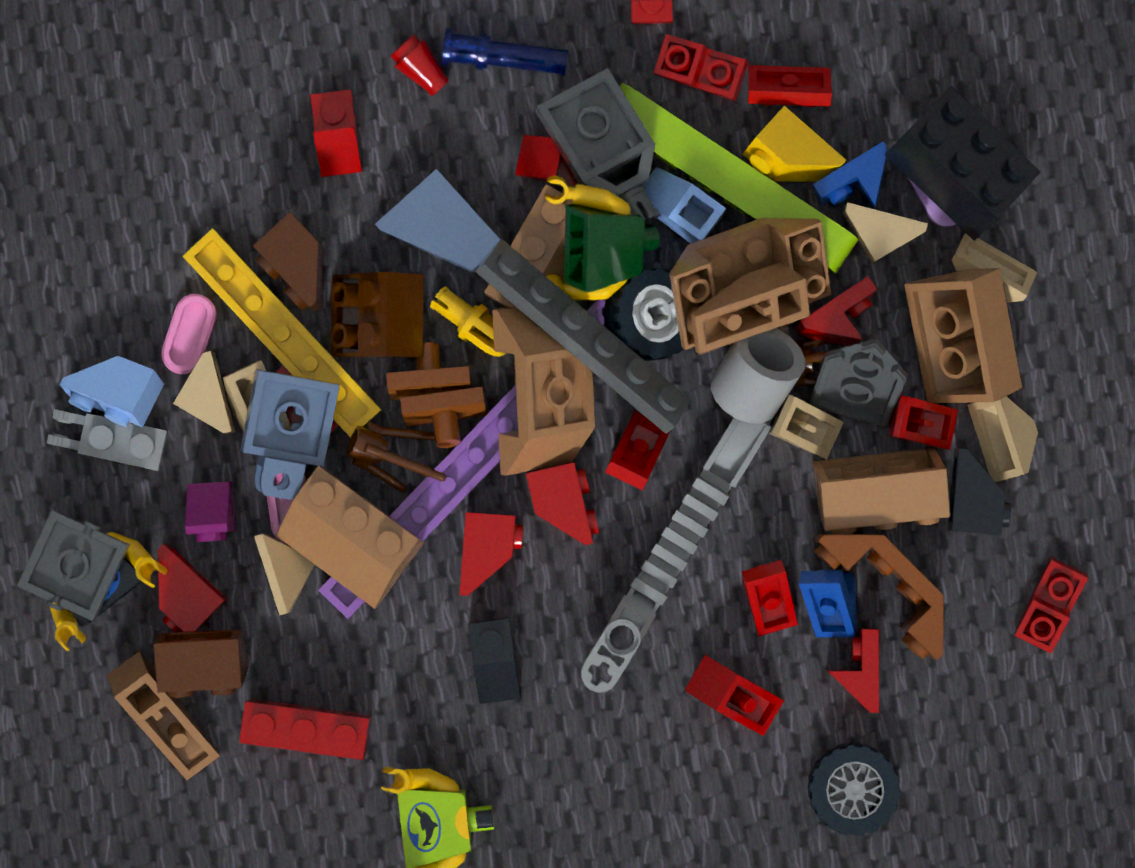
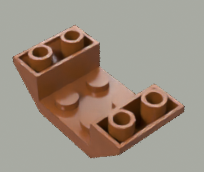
M817 534L812 539L815 543H820L813 552L833 570L839 566L841 569L848 571L864 554L870 551L871 553L866 559L882 575L889 576L892 573L900 581L895 588L912 605L918 606L922 603L899 627L901 630L908 632L901 641L917 657L922 659L928 656L938 661L943 656V594L884 535Z

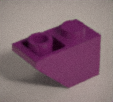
M233 482L187 484L185 534H196L197 542L227 540L226 532L236 531Z

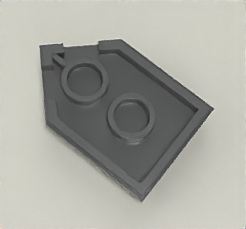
M878 339L826 353L808 404L824 411L887 427L908 374Z

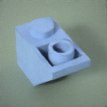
M658 167L650 174L645 187L648 198L660 213L657 219L691 244L707 238L726 210L724 206L692 183Z
M116 356L64 377L60 386L70 397L68 402L78 409L91 412L95 408L105 412L104 416L108 420L120 426L127 427L130 422L143 428L164 383L153 369Z

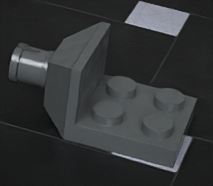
M608 68L536 106V114L576 177L577 184L606 189L629 203L631 212L643 216L646 226L660 216L659 211L653 206L645 190L650 175L655 143Z

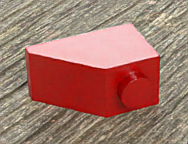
M466 512L459 595L468 596L513 557V549H522L523 525L515 524V515Z
M164 543L157 550L158 562L168 570L166 575L158 571L159 609L166 614L162 621L174 633L198 631L227 601V598L172 546Z
M707 655L704 656L698 668L694 671L691 680L684 690L717 712L762 736L765 735L784 702L781 698Z

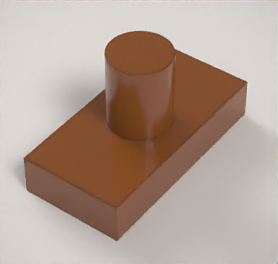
M433 342L423 343V357H415L416 371L386 373L387 390L390 400L472 388L469 366L441 368L439 344Z
M483 387L400 398L405 426L410 427L433 423L436 446L440 448L455 447L461 443L458 420L487 415Z

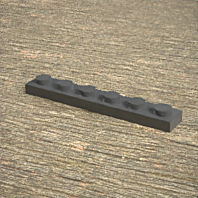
M501 239L491 249L475 272L665 434L670 432L677 425L691 400Z

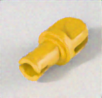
M447 286L442 287L435 296L438 300H432L430 308L436 310L458 326V337L464 342L469 340L484 352L495 357L505 355L506 353L494 351L493 316L489 314V309L483 304L472 307L450 291Z

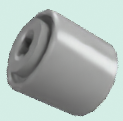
M777 328L734 342L711 378L710 389L713 397L719 406L735 419L747 423H764L775 416L805 370L804 355L796 342Z

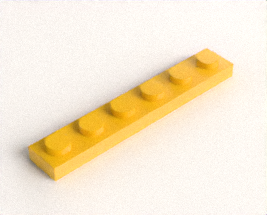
M212 228L182 256L293 376L340 385L333 419L350 438L357 426L364 427L382 411L215 229Z

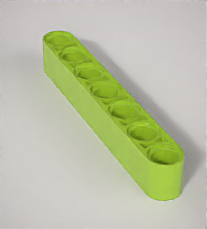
M621 83V90L655 143V157L675 170L679 168L690 176L689 179L709 193L714 191L724 198L723 202L741 214L745 215L747 213L756 220L760 218L820 220L822 223L828 271L833 274L838 272L858 242V238L643 94Z

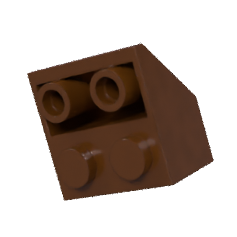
M289 212L253 245L260 253L254 260L271 278L277 280L281 276L289 284L283 291L299 308L304 311L309 306L317 312L323 303L325 248Z
M372 272L332 275L331 355L333 357L363 358L423 357L424 274Z
M242 629L158 633L154 642L157 693L169 692L170 697L182 698L193 695L194 691L210 690L212 695H229L235 693L237 688H242L249 669L248 654Z

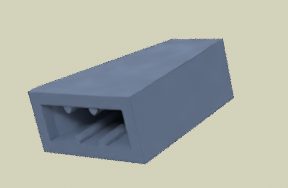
M437 169L375 223L376 227L383 234L472 273L477 270L491 249L500 241L498 236Z

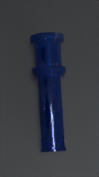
M446 28L441 65L448 66L450 62L475 65L476 70L487 69V65L565 76L568 49L560 50L491 41V36H487L485 33H480L478 37L454 34L452 29Z

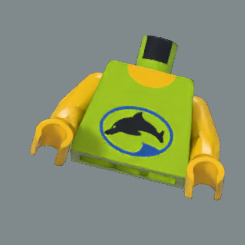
M389 766L383 768V773L394 774L395 778L394 783L390 787L382 786L381 789L398 795L406 868H457L465 861L466 853L472 849L470 832L494 830L492 805L467 807L466 790L459 789L454 779L431 768L404 770Z

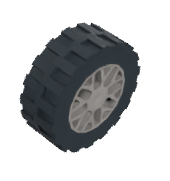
M861 743L840 744L823 753L824 755L819 760L817 759L813 765L814 768L809 775V785L807 788L811 806L818 818L831 830L847 836L848 834L864 836L868 832L872 834L878 831L881 825H886L890 821L889 818L892 813L896 812L898 798L901 797L899 776L890 760L875 748Z

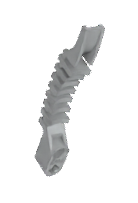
M733 417L714 450L704 463L701 474L696 476L691 490L686 492L680 508L676 509L672 515V521L669 526H666L662 531V537L658 544L655 543L651 549L650 557L640 567L639 575L637 578L634 577L629 585L631 588L627 595H623L616 610L584 660L581 667V678L588 689L597 693L606 692L617 683L656 616L655 612L666 601L667 596L665 595L669 588L673 589L677 582L676 577L680 571L683 572L688 564L686 560L690 554L693 555L698 547L697 542L700 537L704 538L709 530L707 528L708 524L716 519L719 514V506L721 504L724 506L727 502L729 490L732 486L736 487L772 428L765 422L747 423ZM619 625L627 626L633 632V641L625 649L615 648L610 643V633ZM602 662L607 663L606 671L611 675L608 681L600 679L597 684L591 681L593 675L588 670L592 664L600 666Z

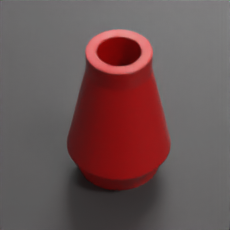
M414 34L390 55L396 63L393 67L425 89L431 97L449 81L425 40L420 41Z

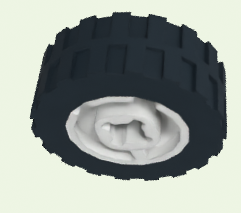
M661 268L644 269L640 275L627 279L626 284L611 297L604 300L605 305L602 308V316H604L603 326L644 361L667 359L673 357L672 354H678L684 350L681 346L669 274L671 271L665 272Z

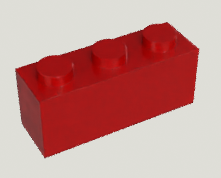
M248 699L244 704L239 743L364 760L367 753L372 716Z

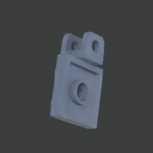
M256 369L240 451L258 455L254 471V485L258 491L262 492L265 496L293 500L301 490L306 464L324 467L340 385ZM289 406H294V413L300 415L299 423H292L290 429H284V422L279 420V415L281 412H286ZM282 473L281 482L274 485L275 476Z

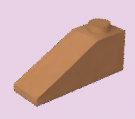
M781 262L744 274L691 313L696 352L702 354L809 317L806 278Z
M138 651L107 674L114 698L186 780L220 757L178 698L170 697L169 692L157 693L156 669L141 651Z

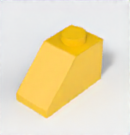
M783 106L743 152V155L750 161L754 169L767 175L773 181L818 182L839 169L846 162L844 157L786 106Z

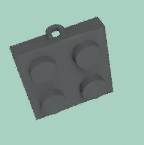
M51 510L17 587L47 600L46 605L56 610L62 611L65 608L91 621H95L130 544L99 531L100 526L91 524L89 521L84 520L82 523L56 510Z

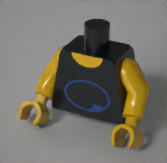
M114 532L106 533L130 544L97 617L140 583L144 582L152 588L156 585L151 582L150 577L156 569L166 575L167 568L154 560L137 540ZM50 607L56 625L54 635L57 642L66 651L70 650L67 646V641L72 635H75L81 643H84L86 635L77 626V623L80 627H84L92 621L65 608L59 611Z

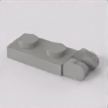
M54 409L52 418L58 422L66 424L76 423L84 426L80 441L69 439L67 436L60 434H49L47 444L78 450V454L160 471L168 431L143 426L142 428L130 422L127 427L108 420L106 417L86 413V416Z

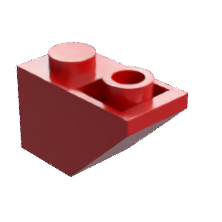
M573 462L526 473L535 514L582 544H592L591 535L599 533L594 509L585 510L582 494L590 493L585 470H576L575 463Z

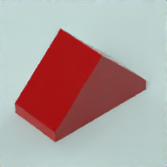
M900 395L891 417L887 437L950 450L958 410Z

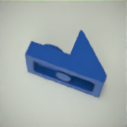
M884 141L813 184V193L821 206L826 205L830 201L833 206L844 202L854 194L852 188L857 185L871 209L876 210L887 161L885 154L888 152V147Z
M842 570L801 571L799 586L816 638L856 637L857 607L854 573H843Z

